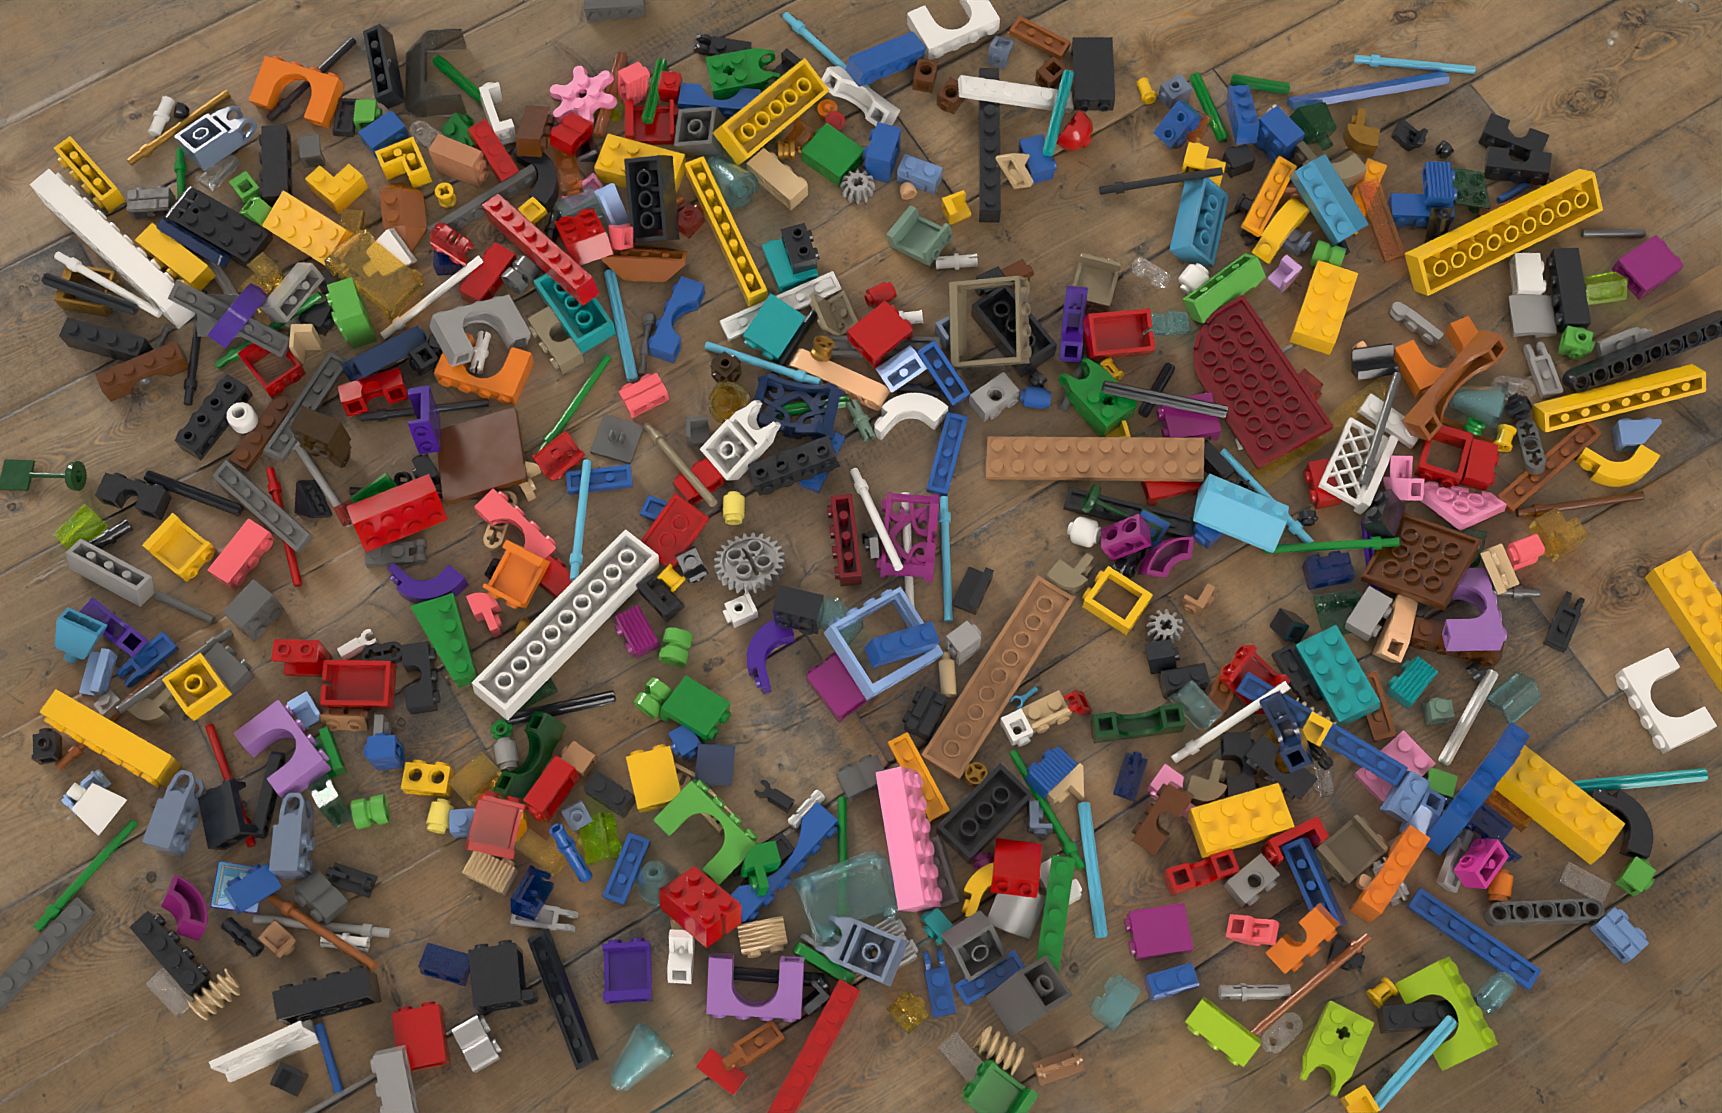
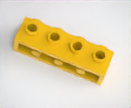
M71 136L54 147L60 157L57 159L64 169L69 168L71 170L69 174L76 182L81 181L83 183L81 187L88 196L93 194V201L100 209L104 207L110 213L126 202L118 188Z
M153 223L135 239L136 243L147 254V258L151 256L161 269L165 267L167 269L166 272L173 279L178 277L182 282L202 291L216 276L207 264L173 238L159 231Z

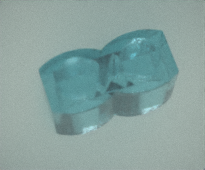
M1497 972L1495 976H1490L1474 995V997H1477L1478 1006L1490 1014L1494 1010H1499L1517 989L1515 979L1506 972Z

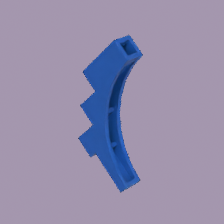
M1513 722L1506 727L1487 756L1426 835L1430 837V840L1426 846L1438 855L1442 854L1468 824L1475 811L1487 799L1499 780L1515 763L1520 755V751L1530 737L1523 728L1515 725Z

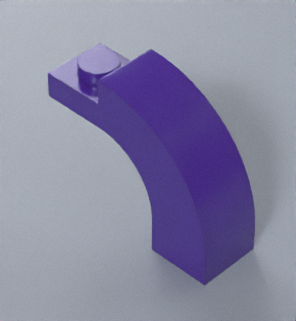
M250 283L208 333V336L226 348L268 295L260 287Z
M1066 287L1059 360L1081 362L1083 346L1082 319L1085 317L1087 287Z
M394 563L387 568L391 574L389 579L398 586L396 589L399 594L415 604L451 593L456 597L469 585L465 577L451 565H448L435 578L426 581L411 578Z
M93 597L79 611L106 624L107 628L102 635L131 657H134L149 641Z
M774 620L763 625L755 633L747 650L749 676L754 675L757 688H762L763 694L772 692L766 670V660L769 654L779 646L795 642L793 629H781L775 624Z

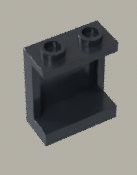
M227 779L222 782V785L208 789L204 795L198 797L208 849L227 850L257 834L255 824H245L238 791L246 787V782Z

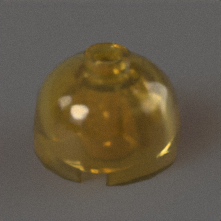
M734 382L718 383L709 396V400H712L709 411L718 423H724L736 411L749 405L752 402L751 396L741 384Z

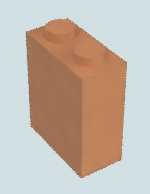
M437 134L428 150L436 171L480 188L489 176L482 151Z

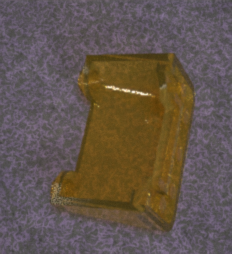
M358 229L324 260L325 268L332 275L338 272V276L341 279L352 277L357 289L374 302L375 307L384 311L383 315L392 322L424 286L423 275L416 269L411 270L373 239L374 236L368 230L364 229L362 231Z

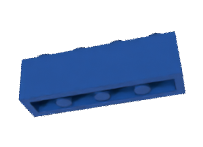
M912 31L849 56L845 71L858 87L871 84L875 80L886 78L892 73L901 72L907 67L917 65L918 58H924L926 47Z
M1300 838L1282 846L1281 848L1309 910L1311 911L1321 903L1340 923L1337 928L1346 925L1345 917L1309 838Z

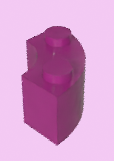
M1194 537L1173 538L1156 544L1142 559L1137 575L1154 578L1168 577L1169 571L1175 563L1191 559Z
M174 874L161 907L168 910L174 916L177 923L176 934L199 941L208 921L205 900L192 883Z

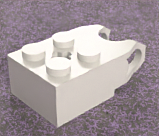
M754 400L745 408L736 411L700 448L726 480H739L749 469L748 465L754 463L773 443L776 433L781 426L779 422L774 421L762 429L758 426L756 419L762 406L760 400Z

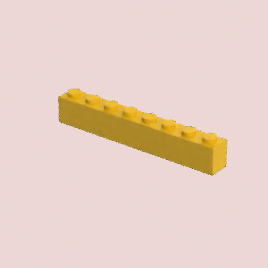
M704 156L684 163L689 183L748 308L765 301L768 298L765 284Z
M1690 364L1585 392L1533 404V421L1544 432H1550L1706 392V372Z

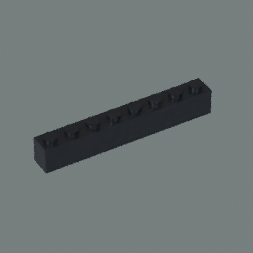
M979 68L978 78L1000 81L999 68ZM978 100L979 222L999 223L1001 214L1000 165L995 158L1000 155V103Z

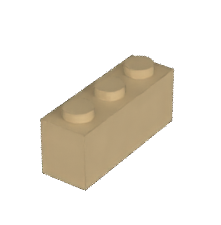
M763 148L747 162L748 174L788 209H794L808 196L806 180L801 176L795 175L787 164H782L773 152L769 153Z

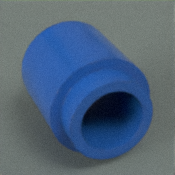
M1026 386V390H1021L1020 402H1023L1024 407L1036 409L1049 408L1052 391H1047L1046 388Z

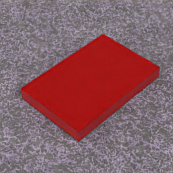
M674 493L643 536L641 542L659 555V562L665 567L671 564L674 570L678 565L675 554L690 548L711 518L677 493Z

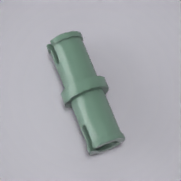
M858 399L852 400L855 409L848 402L846 407L853 418V425L858 428L863 441H870L867 433H869L872 440L875 439L876 434L869 423L870 418L862 410Z

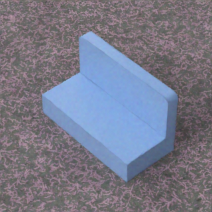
M613 183L594 191L608 225H622L630 222Z
M101 648L100 652L92 651L89 654L79 690L80 694L101 697L108 692L117 660V655L110 649Z

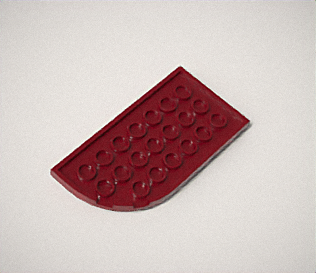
M1244 295L1221 306L1205 320V324L1197 334L1194 344L1193 360L1197 378L1206 393L1212 392L1214 403L1228 406V414L1223 419L1257 470L1333 429V424Z

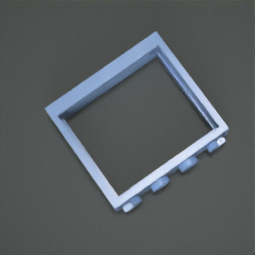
M901 587L893 591L892 589L884 591L881 594V598L877 600L874 597L863 604V608L859 610L857 607L851 609L845 614L846 617L843 619L835 618L832 622L828 623L829 627L824 632L866 700L873 698L930 665L944 654L937 644L931 651L924 652V655L872 684L841 636L840 631L890 603L894 605L908 628L923 624V620Z

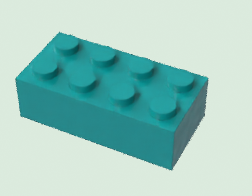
M548 274L534 281L537 293L545 305L549 306L560 321L563 331L568 338L571 337L582 354L616 334L613 322L595 297L582 306Z
M1337 625L1296 644V651L1303 660L1318 691L1321 693L1323 701L1334 720L1337 721L1336 724L1342 728L1380 709L1378 696Z

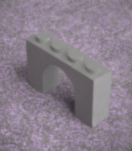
M509 294L496 296L486 301H477L467 306H458L448 311H439L432 315L429 326L451 367L471 362L474 348L463 329L468 324L478 322L493 327L499 333L508 351H510L511 347L518 349L527 346L531 336V332Z

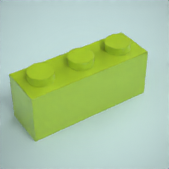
M1205 996L1202 997L1185 1021L1188 1024L1187 1028L1197 1036L1200 1034L1208 1039L1207 1044L1216 1051L1221 1049L1227 1054L1226 1058L1236 1066L1240 1064L1244 1067L1262 1042L1261 1039Z

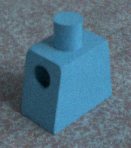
M67 607L57 618L55 647L65 652L64 659L67 662L75 663L78 661V658L84 660L95 648L107 625Z

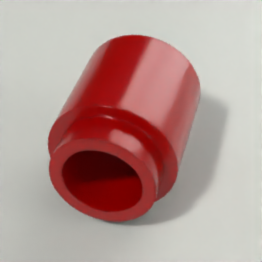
M883 282L866 290V295H864L867 305L869 307L872 306L874 309L884 301L889 303L893 301V298L897 297L895 287L891 282Z

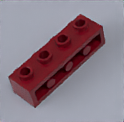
M852 494L831 496V505L827 506L828 519L833 518V525L829 526L830 538H835L836 545L832 546L833 559H837L838 566L834 567L835 580L840 579V587L862 584V572Z

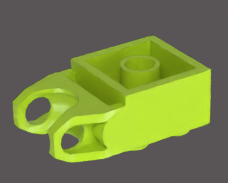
M1331 1000L1326 1003L1303 1054L1302 1071L1299 1079L1302 1081L1307 1080L1315 1067L1325 1068L1331 1075L1329 1095L1337 1096L1342 1085L1351 1078L1374 1022ZM1341 1030L1344 1034V1038L1339 1039V1034H1337L1336 1031Z

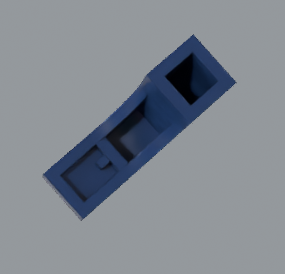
M1277 691L1261 699L1259 703L1277 735L1280 744V755L1290 773L1312 764V755L1305 734L1292 707H1289L1282 692Z

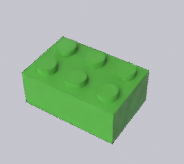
M352 277L328 284L329 293L326 294V297L333 309L331 313L334 322L338 325L340 333L343 334L345 342H350L353 349L377 342L366 304Z

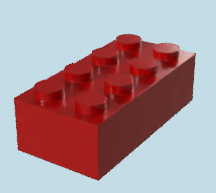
M429 474L346 507L365 552L448 520Z

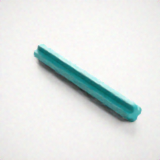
M1066 69L1063 71L1043 147V155L1051 157L1054 154L1074 78L1072 70Z

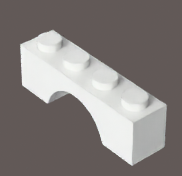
M840 66L827 67L821 80L830 90V94L846 99L858 106L865 113V119L875 126L877 122L893 125L900 112L897 107L868 86L858 87L850 75Z

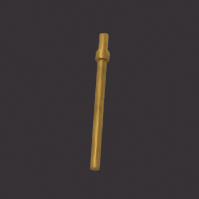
M225 90L148 145H142L138 152L127 159L129 164L133 166L144 157L148 158L155 149L170 140L174 135L231 97L228 91Z

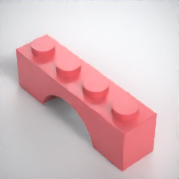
M492 489L474 506L475 512L490 526L508 523L517 527L525 538L523 548L544 559L548 555L553 557L557 553L556 542L548 535L544 537L539 532L541 530L534 521L528 522L523 517L525 515L518 506L512 507L508 503V497L503 492L499 491L497 493Z

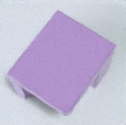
M1286 254L1281 259L1279 267L1267 280L1283 293L1299 277L1302 267Z

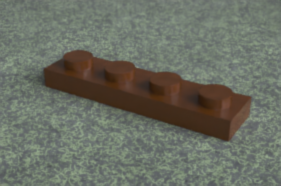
M278 392L259 417L256 427L248 432L230 456L229 461L249 472L296 401Z

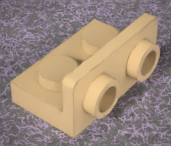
M1498 544L1481 551L1480 554L1498 595L1507 592L1508 588L1519 584L1503 544Z
M1059 690L1020 708L1029 722L1033 733L1037 732L1038 734L1046 732L1050 729L1049 726L1056 722L1059 725L1068 721L1072 713Z

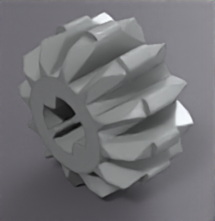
M858 169L856 173L849 170L848 176H843L840 189L843 191L842 196L848 198L849 203L855 200L857 205H859L861 200L866 203L868 198L873 197L875 184L872 175L867 176L866 170L863 173H860Z
M1165 609L1164 614L1157 610L1155 616H1149L1148 620L1150 622L1146 624V629L1150 630L1147 636L1154 637L1152 642L1172 639L1174 645V640L1179 641L1181 639L1180 634L1183 633L1184 628L1180 625L1183 621L1182 619H1175L1177 616L1176 612L1169 615L1168 609ZM1167 626L1168 628L1164 631L1161 627Z

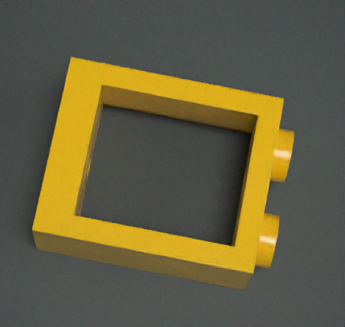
M1108 566L1104 572L1101 570L1094 580L1096 582L1095 586L1092 589L1089 587L1084 593L1082 607L1127 636L1150 603L1153 594ZM1108 578L1140 598L1125 620L1093 600Z

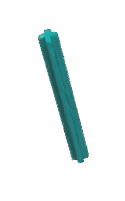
M1705 768L1576 780L1573 783L1584 792L1590 793L1597 789L1610 791L1702 782L1708 779V772Z

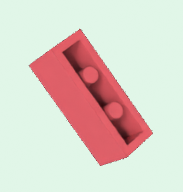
M248 518L209 567L208 571L215 579L235 590L244 583L246 575L258 565L260 557L272 547L275 539L269 531Z

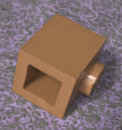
M572 741L570 745H566L560 754L561 759L575 767L578 775L584 779L598 762L595 754L575 741Z

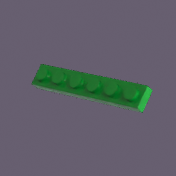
M1052 854L1036 961L1047 956L1059 973L1076 859Z

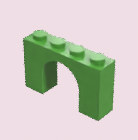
M693 779L654 818V821L671 836L693 814L707 813L717 818L724 829V844L703 870L720 885L745 859L748 851L755 845L760 844L757 840L759 837L752 829H746L741 824L742 820L736 813H730L725 808L726 804L720 797H713L708 792L710 788L701 779L699 781Z

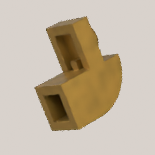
M1359 107L1356 115H1352L1350 123L1347 124L1343 139L1346 146L1354 153L1373 157L1378 146L1380 129L1364 126L1367 109Z

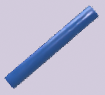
M1520 183L1497 197V203L1501 204L1508 201L1533 184Z
M320 1023L314 1027L334 1094L343 1092L344 1089L324 1023Z

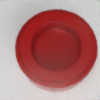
M833 111L825 117V124L828 123L840 131L845 126V118L842 113Z

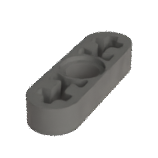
M1522 419L1516 424V437L1524 466L1528 473L1540 474L1545 470L1546 458L1534 421ZM1523 428H1527V430H1529V436H1526L1525 430ZM1528 443H1533L1537 447L1533 450H1529L1525 448V445ZM1532 457H1535L1536 463L1539 465L1532 463Z

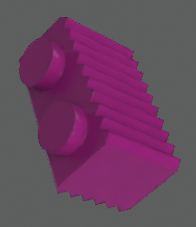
M635 605L631 609L615 616L617 624L614 627L619 637L624 635L627 641L624 643V646L629 655L634 653L636 659L660 647L659 641L639 605Z

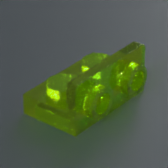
M603 812L591 815L592 822L580 828L586 864L593 865L610 858L618 859L621 844L617 837V823L613 815Z

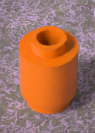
M1500 869L1489 884L1487 895H1489L1490 902H1507L1508 899H1511L1514 876L1509 874V870Z

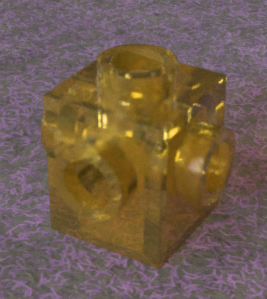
M908 990L886 1009L897 1025L907 1034L912 1032L929 1016L924 1009L926 1003L918 994L913 996Z

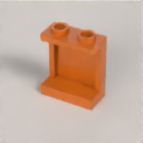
M506 540L502 546L506 551L490 582L488 584L484 583L482 587L488 590L487 595L497 600L500 597L507 600L506 605L516 610L518 607L526 609L550 561L514 542Z

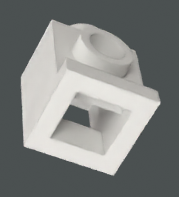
M749 592L724 604L726 609L722 611L727 623L732 622L734 628L758 618L757 609ZM743 607L741 611L735 610L737 608Z
M1022 709L1001 718L1000 725L1003 727L1012 746L1018 744L1019 747H1022L1031 741L1030 738L1033 736V730ZM1016 728L1021 730V733L1018 735L1013 732Z

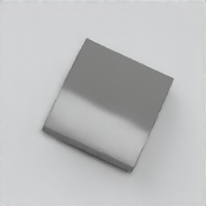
M1524 294L1508 297L1514 337L1534 335L1535 338L1557 336L1551 296Z
M1038 892L1037 898L997 893L987 918L995 927L1030 939L1045 903L1046 895Z

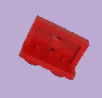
M564 431L531 458L539 465L544 476L554 481L563 477L565 471L570 467L578 465L582 461L581 458L585 456V453L577 447L570 435Z

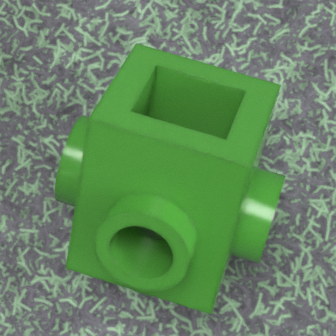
M1567 326L1561 335L1558 353L1567 355L1572 359L1583 360L1587 353H1591L1595 343L1592 340L1593 332L1587 331L1582 327Z

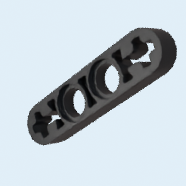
M272 751L269 755L253 824L256 825L257 834L252 836L254 838L266 839L268 836L278 794L267 778L285 765V753Z

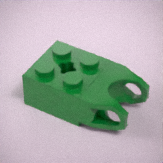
M752 48L705 57L713 99L716 100L730 99L741 88L758 89L763 92L780 78V73L762 70L763 67L775 61L774 50ZM766 55H770L769 58H762Z
M1084 357L1080 367L1086 377L1085 379H1075L1070 375L1062 373L1058 381L1064 389L1067 399L1074 405L1076 412L1100 437H1105L1119 427L1121 421H1127L1134 415L1138 403L1134 399L1102 393L1101 389L1104 381L1118 382L1102 366Z

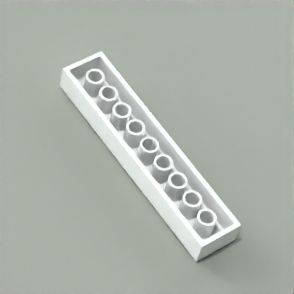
M48 169L30 184L48 209L146 300L162 310V314L174 326L180 329L196 315V313L168 299L175 284L174 279L167 272L163 273L160 266L153 259L150 261L147 258V254L140 247L136 248L133 245V241L126 234L122 235L119 228L113 222L109 223L100 210L96 211L87 198L79 196L80 193L74 186L66 184L67 181L61 174H54Z
M625 529L472 682L474 693L506 720H509L637 590L636 585L659 567V555Z

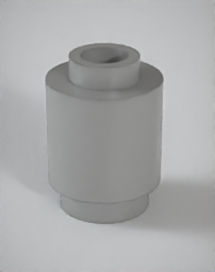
M509 737L498 739L493 747L496 764L500 768V772L517 769L519 757L516 741L511 740Z

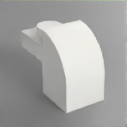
M670 929L667 965L668 983L691 984L695 940L686 930Z

